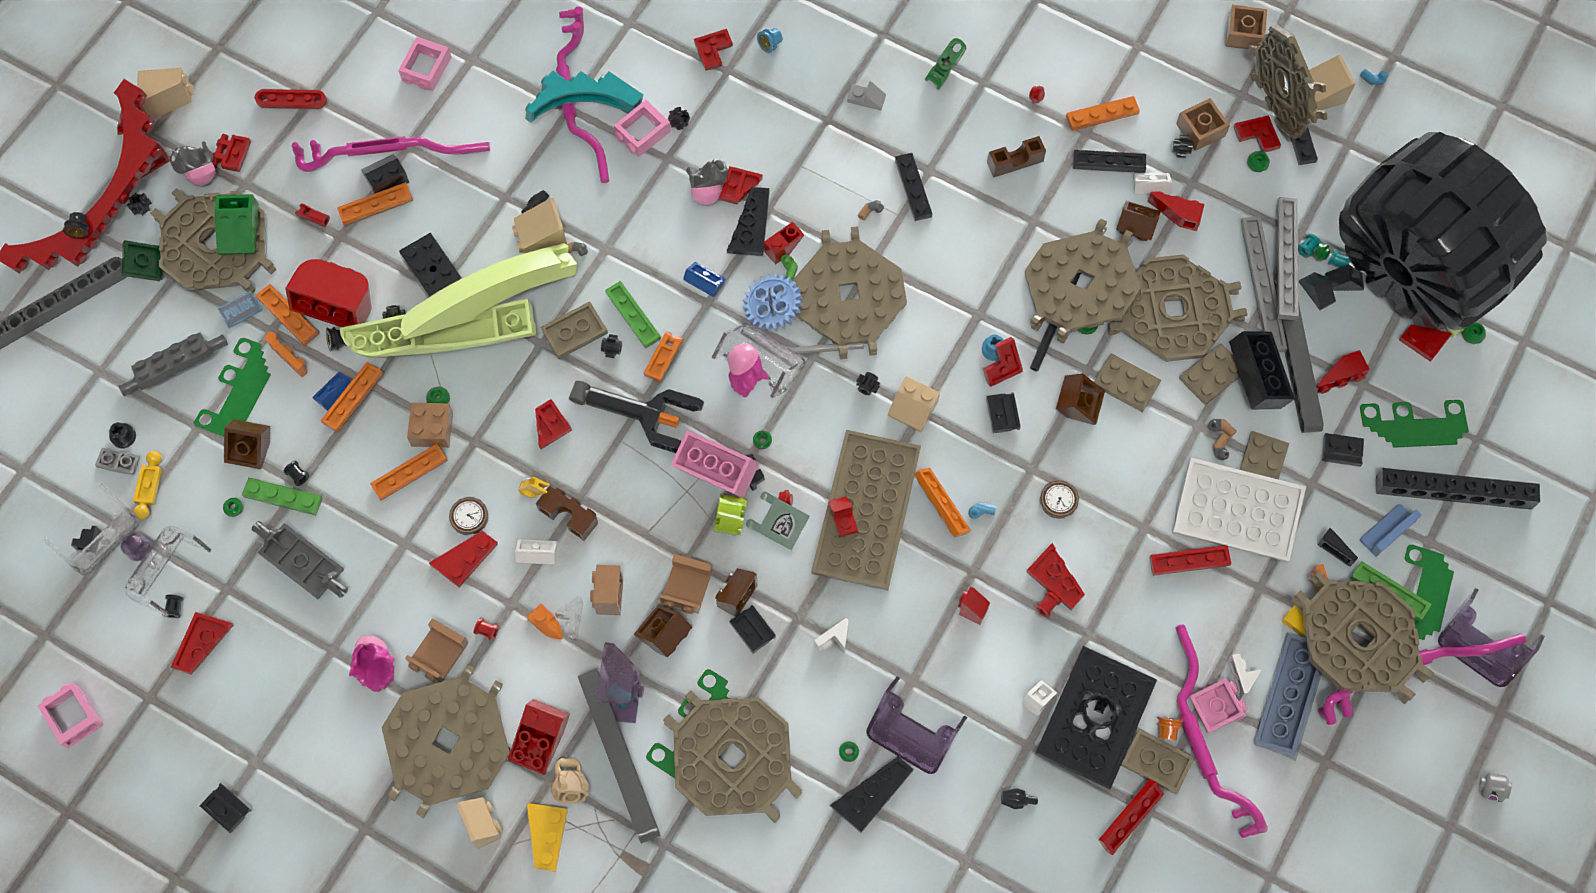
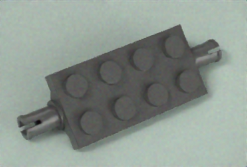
M201 332L192 334L179 343H174L162 351L155 352L144 360L137 361L131 366L134 379L119 385V390L123 396L137 389L143 390L211 356V354H214V351L228 345V342L223 334L208 342L204 340Z
M257 521L255 524L259 528L255 525L252 526L251 530L264 539V545L258 552L259 555L316 599H319L327 589L331 590L339 598L344 596L342 592L347 593L348 588L336 580L344 571V568L284 523L279 529L271 530L261 521Z

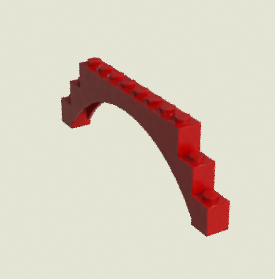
M123 79L114 91V94L118 97L123 118L122 151L117 169L107 189L95 205L84 214L87 216L86 224L89 226L88 236L82 239L71 238L61 230L49 237L25 244L8 245L5 243L0 250V262L20 274L21 271L27 268L30 259L47 270L56 265L59 256L77 267L84 263L90 249L97 245L100 235L107 231L110 221L117 217L122 204L129 200L132 190L139 186L142 176L149 172L152 162L161 155L162 147L159 143L146 136L153 129L155 121L138 109L144 105L147 95L142 89L126 79Z

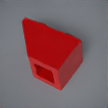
M792 221L764 241L765 254L776 265L781 261L783 255L791 254L804 237V233Z
M970 586L968 592L964 590L959 600V615L981 625L989 609L990 602L974 587Z

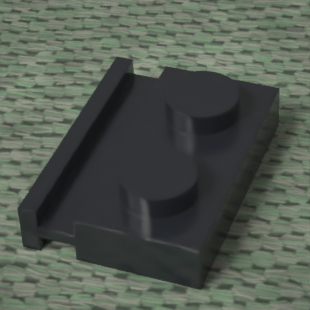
M1014 392L1011 394L1004 393L987 396L986 401L992 432L1001 433L1015 429L1020 430L1021 425Z
M1325 433L1322 461L1361 467L1363 464L1364 438Z
M753 605L729 621V624L752 654L776 638V634Z
M222 783L200 804V807L229 833H232L248 812L252 811Z

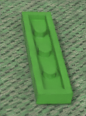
M621 281L605 290L606 295L645 349L661 340L660 334Z
M249 477L242 492L244 498L314 516L317 515L323 499L320 495Z
M1363 561L1360 562L1350 578L1353 581L1371 584L1383 582L1414 609V619L1419 622L1422 621L1432 605Z

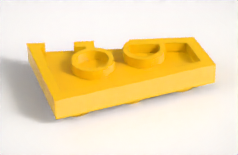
M527 803L535 869L556 872L568 809Z

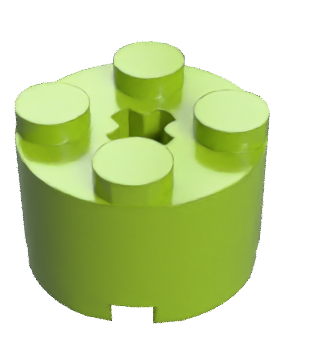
M720 494L714 532L733 536L741 535L747 499Z

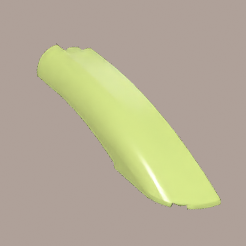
M561 243L492 264L452 283L409 310L401 321L402 337L406 340L473 321L477 315L516 294L545 283L576 275L577 263L568 253L569 247L565 243Z
M528 299L492 306L474 317L473 321L406 340L403 339L401 334V321L405 314L340 328L341 337L345 344L355 353L366 357L408 356L456 351L536 335V323L534 322L532 304Z

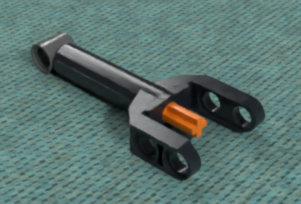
M578 380L575 381L569 396V400L575 404L584 405L586 401V404L638 420L651 446L673 453L677 452L682 441L657 433L660 423L677 428L679 425L680 417L664 413L665 403L693 412L701 411L704 405V401L697 397L671 389L657 394L652 400L644 403L591 387L589 384Z

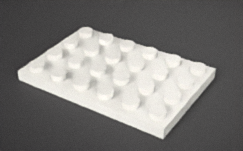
M1190 458L1172 533L1222 546L1228 545V547L1289 562L1306 486Z

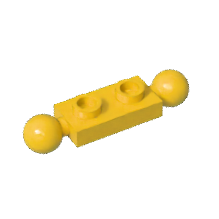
M150 451L146 455L148 466L141 465L133 497V502L139 504L133 510V515L138 520L146 519L149 516L147 505L155 504L162 474V468L157 466L162 461V456L158 451Z

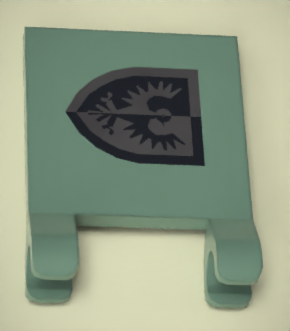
M763 492L760 498L772 505L762 524L749 519L746 522V526L792 550L810 516L773 495Z

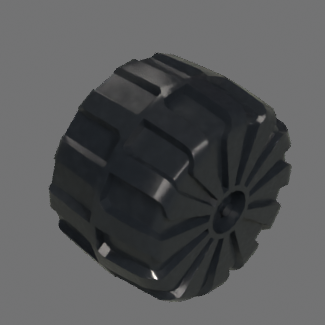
M1428 132L1420 138L1412 139L1375 167L1345 202L1344 209L1339 215V235L1345 244V252L1355 269L1364 271L1367 274L1365 277L1366 284L1379 297L1388 296L1395 302V310L1408 319L1417 316L1422 319L1425 327L1435 330H1441L1446 327L1451 330H1462L1498 306L1542 259L1543 252L1541 249L1547 243L1546 228L1542 223L1538 207L1529 192L1526 191L1513 173L1498 159H1495L1476 144L1462 137L1457 138L1442 132Z

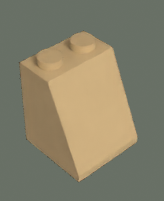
M1337 55L1309 69L1315 83H1324L1326 85V92L1316 91V110H1324L1347 102L1356 83L1341 55Z
M181 67L138 71L137 87L142 89L147 95L142 107L153 120L191 102V96L194 95V87L189 83L188 76L184 74Z
M550 198L513 218L515 226H512L515 237L519 236L520 241H517L519 252L528 253L561 243L567 245L554 198Z

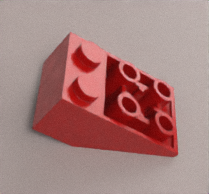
M534 699L525 705L508 761L545 775L564 734L570 713Z

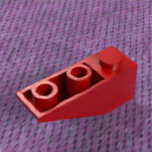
M1160 191L1150 192L1147 202L1161 211L1163 215L1178 227L1193 231L1198 230L1205 204L1196 200L1183 199L1180 196L1167 195Z
M1358 350L1343 355L1316 385L1317 393L1324 394L1329 392L1331 388H1342L1348 385L1349 382H1359L1365 379L1370 368L1361 351Z

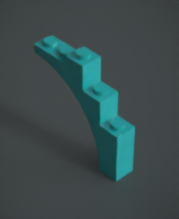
M552 71L549 75L543 77L541 81L542 88L537 94L536 99L526 106L525 119L532 123L548 110L574 102L606 104L628 114L642 103L644 94L610 71L605 76L602 75L598 81H595L582 71L572 76L570 81Z

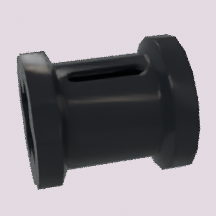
M292 461L283 470L285 475H289L294 480L296 486L304 484L310 476L308 472H304L299 467L297 461Z
M165 595L166 605L162 615L168 618H180L179 609L184 598L178 595Z

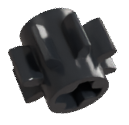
M676 107L674 110L669 111L668 121L671 128L676 127L677 130H681L688 126L690 116L687 110Z
M1180 135L1179 139H1174L1173 152H1177V157L1186 158V154H1191L1193 140H1189V135Z
M135 193L129 197L130 203L127 204V207L134 215L138 213L143 216L147 211H150L148 205L152 204V202L145 193Z
M391 305L386 307V311H383L382 316L385 319L406 313L405 309L400 310V305Z
M609 334V337L602 339L601 352H605V357L614 358L616 354H621L622 341L618 339V335Z
M866 372L865 375L860 374L856 381V385L859 386L858 391L867 396L871 392L876 394L880 387L878 377L871 372Z

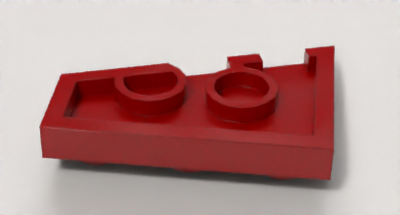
M481 531L432 560L429 564L460 588L498 543L484 531Z

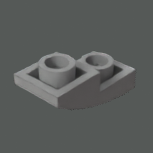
M101 448L95 466L113 472L133 475L139 456L123 451L116 452Z

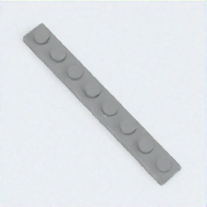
M1279 197L1278 319L1297 321L1299 316L1297 199Z
M1261 216L1242 218L1241 224L1262 330L1272 332L1279 353L1286 352L1287 344L1282 319H1278V300Z

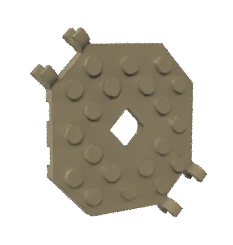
M1276 24L1269 27V33L1264 35L1258 46L1249 45V53L1256 55L1257 73L1252 71L1250 74L1251 79L1257 81L1260 88H1263L1267 94L1265 100L1269 110H1273L1276 119H1274L1276 126L1291 138L1296 139L1301 137L1311 122L1317 123V119L1327 120L1326 111L1316 110L1317 103L1315 100L1316 91L1326 92V85L1313 81L1295 36ZM1284 75L1287 80L1288 88L1285 87Z
M176 188L172 195L175 196V200L179 203L164 216L155 208L150 213L154 220L160 224L161 237H159V268L187 291L241 286L246 292L251 291L253 293L255 288L246 279L260 265L270 274L277 270L273 266L274 264L266 258V214L260 207L258 210L255 254L218 255L217 248L210 250L202 244L213 231L216 232L214 212L216 195H241L239 191H230L228 194L209 193L204 194V196L194 197V195L186 196Z
M1100 218L1095 230L1092 232L1043 243L1025 269V277L1037 313L1031 319V323H1033L1031 328L1038 331L1045 320L1060 328L1057 332V335H1059L1057 341L1065 343L1069 334L1078 331L1080 328H1092L1104 325V322L1123 320L1141 293V286L1128 251V247L1133 242L1131 238L1133 233L1126 230L1121 242L1115 241L1103 235L1107 230V227H1105L1107 221ZM1077 273H1085L1094 277L1086 290L1071 283Z
M858 226L851 227L852 241L831 244L829 230H822L823 246L792 280L801 291L799 294L803 297V299L799 300L803 306L798 307L801 312L796 313L797 319L810 325L820 335L826 336L833 344H837L840 359H847L846 344L868 343L869 356L877 355L876 341L882 332L894 321L897 314L907 305L902 269L860 241ZM842 285H857L859 299L841 301L839 287Z
M1185 255L1147 258L1139 270L1136 271L1141 286V293L1123 320L1109 323L1108 334L1110 336L1123 332L1166 362L1203 358L1232 320L1238 322L1245 321V316L1248 315L1247 309L1233 310L1230 295L1239 294V290L1242 288L1240 281L1225 283L1221 279L1219 281L1209 271L1189 261V258ZM1182 300L1185 315L1172 317L1167 315L1164 302Z
M1319 570L1309 580L1313 585L1321 587L1317 594L1309 600L1300 590L1290 600L1294 605L1303 608L1310 663L1341 691L1397 693L1399 700L1406 704L1416 695L1404 685L1416 672L1417 678L1424 683L1434 674L1431 669L1422 663V656H1419V637L1414 624V609L1383 582H1375L1374 584L1361 581L1337 582V580L1327 579ZM1359 624L1374 637L1366 648L1361 647L1354 641L1350 634Z
M467 664L459 678L403 692L381 727L395 782L387 797L395 802L403 789L423 800V803L416 812L422 818L425 817L431 805L488 790L510 753L496 702V696L503 684L495 680L489 693L471 684L468 680L475 668ZM442 727L459 736L450 754L432 745Z
M690 691L685 697L687 698L686 701L694 706L691 712L680 723H677L669 714L663 719L664 724L673 730L675 788L705 816L765 813L771 821L776 823L780 818V814L771 807L772 803L785 789L796 799L802 794V789L791 780L788 723L759 697L709 701L700 700ZM731 743L746 755L735 769H731L719 758Z

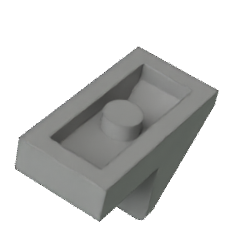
M869 81L868 87L852 84L847 102L881 111L886 94L871 81Z

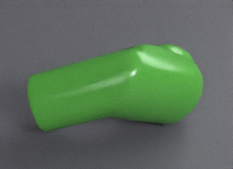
M785 254L781 257V262L787 270L785 278L790 277L793 280L798 265L791 256Z

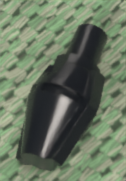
M542 190L533 195L521 213L523 214L545 202L549 198V194Z
M1015 788L1002 791L1001 804L1012 809H1023L1024 805H1037L1038 797L1028 796V794H1025V790Z

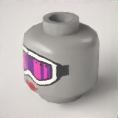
M1489 772L1485 778L1481 777L1479 790H1482L1484 798L1497 802H1503L1505 798L1509 799L1512 783L1509 782L1506 776Z

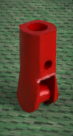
M303 203L299 205L300 209L295 212L296 216L323 227L327 226L330 220L329 215Z

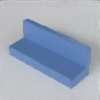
M1399 504L1360 539V542L1377 557L1412 526L1422 514L1417 509L1410 513Z

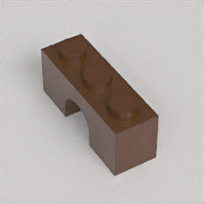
M1040 136L1022 141V145L1012 152H1008L1006 146L990 151L987 164L993 177H997L1044 162L1046 149Z
M549 486L546 490L547 493L543 494L536 502L538 511L552 520L562 512L570 513L572 517L567 523L568 530L585 541L598 524L596 513L589 508L584 509L581 507L580 502L576 499L566 497V494L557 487L554 489Z

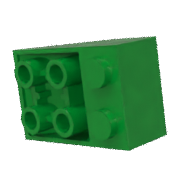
M253 194L216 195L214 212L218 255L255 254L259 204Z

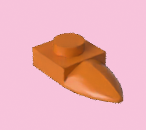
M541 603L527 616V619L544 635L554 639L563 638L562 629L555 616Z

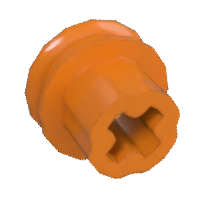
M1157 717L1158 723L1156 725L1160 726L1158 738L1177 740L1178 729H1183L1181 726L1183 720Z

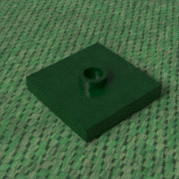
M124 240L122 243V276L153 281L161 280L159 246Z

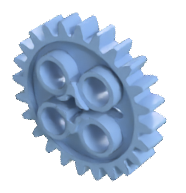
M775 273L773 278H771L767 274V279L764 280L760 276L759 283L754 280L755 286H748L751 291L745 292L748 298L743 299L746 305L742 307L746 311L744 314L748 321L753 323L755 328L759 327L761 331L766 328L770 332L772 327H774L777 332L778 326L785 329L786 322L791 325L790 319H797L795 313L801 312L798 307L803 306L801 301H799L803 297L799 294L801 292L799 287H797L795 281L792 282L790 277L786 279L784 274H782L779 278L777 273Z

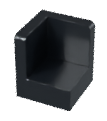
M93 525L91 529H82L80 539L73 538L71 546L77 552L97 554L102 531Z

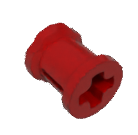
M1047 591L1046 597L1040 604L1037 603L1035 608L1041 615L1049 618L1050 612L1056 605L1061 604V600L1054 593Z
M480 617L475 624L473 633L475 635H483L488 637L490 641H493L499 631V625L490 624Z

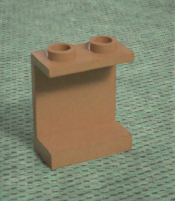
M674 554L672 559L673 567L663 594H660V601L667 608L674 609L676 607L682 609L687 614H693V612L699 614L713 571L712 564Z
M432 618L428 624L430 631L413 656L407 655L405 659L409 663L408 667L417 673L419 670L424 672V676L432 682L436 680L443 682L468 645V641L462 635Z

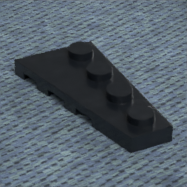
M751 187L743 212L733 232L730 245H728V254L764 255L770 188Z
M897 756L871 777L865 779L857 787L830 804V808L862 833L914 769Z

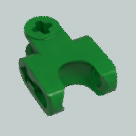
M959 38L952 39L937 63L925 77V80L935 83L937 85L936 88L939 90L967 49L966 44ZM956 44L961 45L959 52L953 51V47ZM945 59H946V60L949 59V61H950V65H949V66H948V65L945 66V63H944V60H945Z

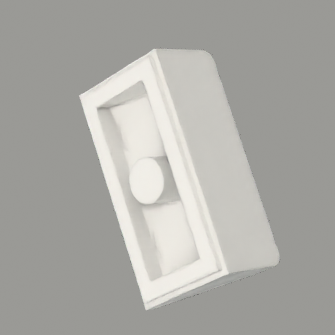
M1169 173L1133 174L1135 194H1150L1151 191H1160L1164 194L1171 193L1172 180Z
M518 539L515 549L516 562L554 564L557 541Z

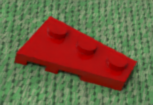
M1053 543L1026 571L1046 590L1054 593L1070 610L1085 596L1076 579L1067 569L1064 560L1057 553Z
M195 612L171 668L192 675L234 625L230 622Z

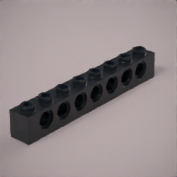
M1382 468L1376 476V494L1532 510L1540 503V484Z

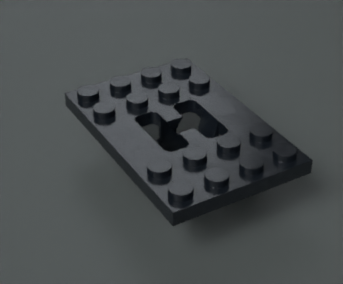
M1083 646L1035 755L1111 789L1157 679ZM1086 694L1092 695V696L1089 697L1088 699L1083 700L1084 695H1086ZM1097 700L1094 711L1101 714L1104 713L1105 708L1109 705L1112 712L1111 721L1103 724L1092 721L1087 716V704ZM1116 707H1118L1120 710L1119 715H1117ZM1082 714L1083 720L1087 724L1085 729L1074 726L1073 720L1075 716ZM1109 727L1111 733L1107 740L1096 736V730Z

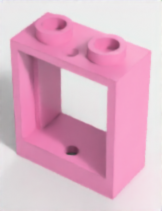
M416 37L398 69L401 80L407 84L412 83L422 89L434 91L452 58L449 47ZM419 53L437 59L429 76L410 70Z
M647 100L643 101L614 124V135L617 140L623 141L628 150L639 157L671 132L670 122ZM644 115L656 128L637 142L626 129Z
M74 682L64 685L59 692L44 698L42 703L37 705L59 743L67 749L103 726L82 689ZM75 695L88 717L65 733H62L50 710Z

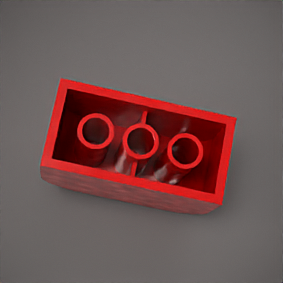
M310 259L301 263L285 287L289 310L339 327L365 323L372 309L367 278L351 268H345L333 262Z

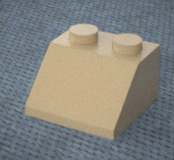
M906 376L896 393L888 416L922 432L939 402L940 392Z
M481 797L456 804L470 839L478 849L501 839L499 832L502 831L498 820L494 821L491 815L494 813V809L490 801L486 802Z

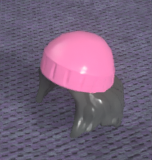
M205 141L202 142L203 149L190 146L175 148L169 159L173 170L179 174H184L187 180L196 186L207 185L213 180L216 173L212 163L213 154L208 149Z
M713 159L712 162L708 161L695 173H692L690 167H687L686 172L689 175L692 198L702 205L714 204L720 197L721 185L727 181L728 168L725 162Z

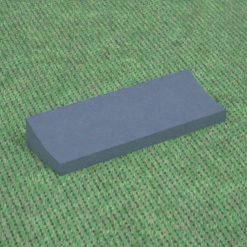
M1288 633L1254 742L1255 746L1271 750L1295 761L1322 675L1309 661L1307 638Z

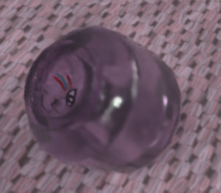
M138 532L131 533L123 538L121 551L134 562L143 561L151 553V543Z

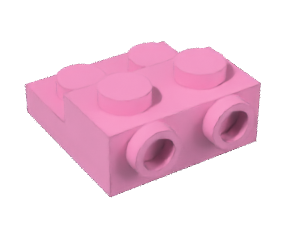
M1227 678L1190 696L1208 733L1247 716L1245 711L1248 708L1244 700L1238 699L1235 693L1239 691L1233 681L1229 682Z

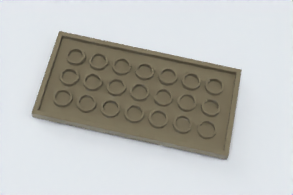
M846 430L829 501L847 496L853 507L852 513L858 533L839 538L828 505L811 574L885 591L889 590L920 454V445Z

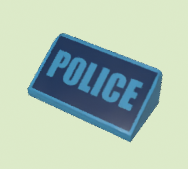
M249 291L219 307L218 311L228 328H231L261 312L262 309L252 292Z

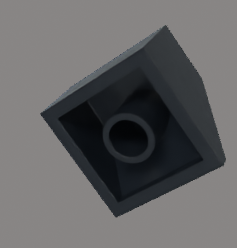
M394 154L361 169L374 194L405 182L406 184L410 183L404 168Z

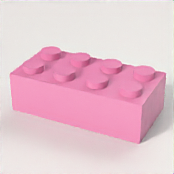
M687 430L671 466L744 498L760 463Z

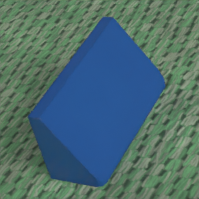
M694 262L686 269L683 277L684 281L712 297L717 294L726 281L725 278L697 262Z
M338 372L312 398L328 411L350 384L351 380L343 373Z

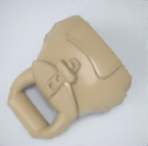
M560 758L555 763V781L552 782L551 793L553 798L559 803L578 804L585 801L590 792L588 782L582 773L581 764L576 759ZM560 766H561V767H576V771H572V770H563V771H562V770L560 769Z

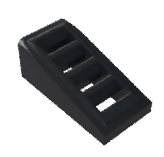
M1331 528L1327 530L1318 543V546L1349 567L1358 559Z

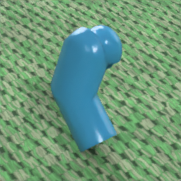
M1364 69L1360 77L1373 85L1383 84L1387 81L1388 73L1381 71L1379 74L1374 75L1367 69Z
M979 502L969 509L968 514L972 519L979 518L984 513L995 515L997 506Z

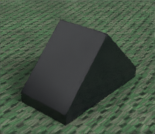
M1349 264L1324 274L1330 278L1333 291L1364 290L1362 272Z
M1314 272L1299 280L1300 285L1319 310L1336 302L1329 277Z

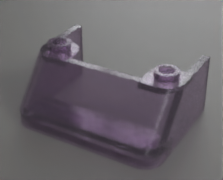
M1475 588L1440 633L1438 643L1441 647L1478 646L1495 642L1472 626L1477 614L1470 605L1479 591ZM1541 634L1530 647L1520 644L1486 655L1456 658L1495 686L1505 687L1538 652L1545 636Z
M605 642L596 701L610 703L617 722L636 724L639 698H643L644 686H641L639 679V670L636 669V666L614 643ZM631 693H632V694L634 695V697H633L632 701L630 702V695H631ZM619 704H626L627 706L620 708Z
M896 676L884 692L867 727V736L873 742L923 772L934 774L943 763L968 717L963 716L955 729L948 725H943L936 733L901 713L904 708V702L901 697L893 693L900 680V677Z

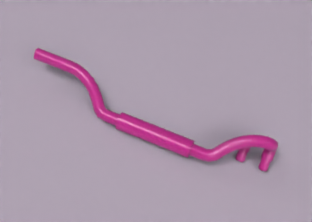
M580 6L575 7V9L559 12L560 18H575L573 24L561 27L563 33L571 32L572 38L557 54L558 66L556 67V73L570 81L571 77L565 58L578 46L584 32L583 8ZM575 102L563 104V117L566 119L569 131L585 140L594 149L601 183H608L609 174L603 147L593 135L576 126Z
M403 136L346 143V146L328 149L321 157L320 144L315 140H311L310 146L314 161L305 163L304 149L297 142H293L291 145L295 155L296 166L304 172L317 170L339 155L348 154L350 157L407 150V147L422 146L444 154L490 151L489 142L444 145L423 137L406 138Z
M1179 625L1175 629L1188 659L1189 672L1187 680L1178 694L1177 707L1181 714L1180 720H1183L1181 724L1184 727L1203 779H1207L1214 795L1241 806V808L1231 812L1233 818L1237 819L1248 815L1253 818L1255 824L1240 831L1242 838L1266 833L1268 826L1257 806L1241 794L1223 789L1219 784L1216 776L1218 774L1196 717L1194 713L1190 712L1187 704V699L1192 693L1198 678L1199 661L1185 625Z
M1523 633L1484 645L1467 647L1444 646L1432 650L1424 649L1419 651V656H1422V663L1427 665L1432 663L1434 659L1445 656L1470 657L1486 655L1526 643V637ZM1339 689L1326 698L1323 707L1318 709V713L1326 720L1327 725H1333L1337 722L1334 712L1335 704L1344 717L1353 716L1350 694L1353 691H1341Z

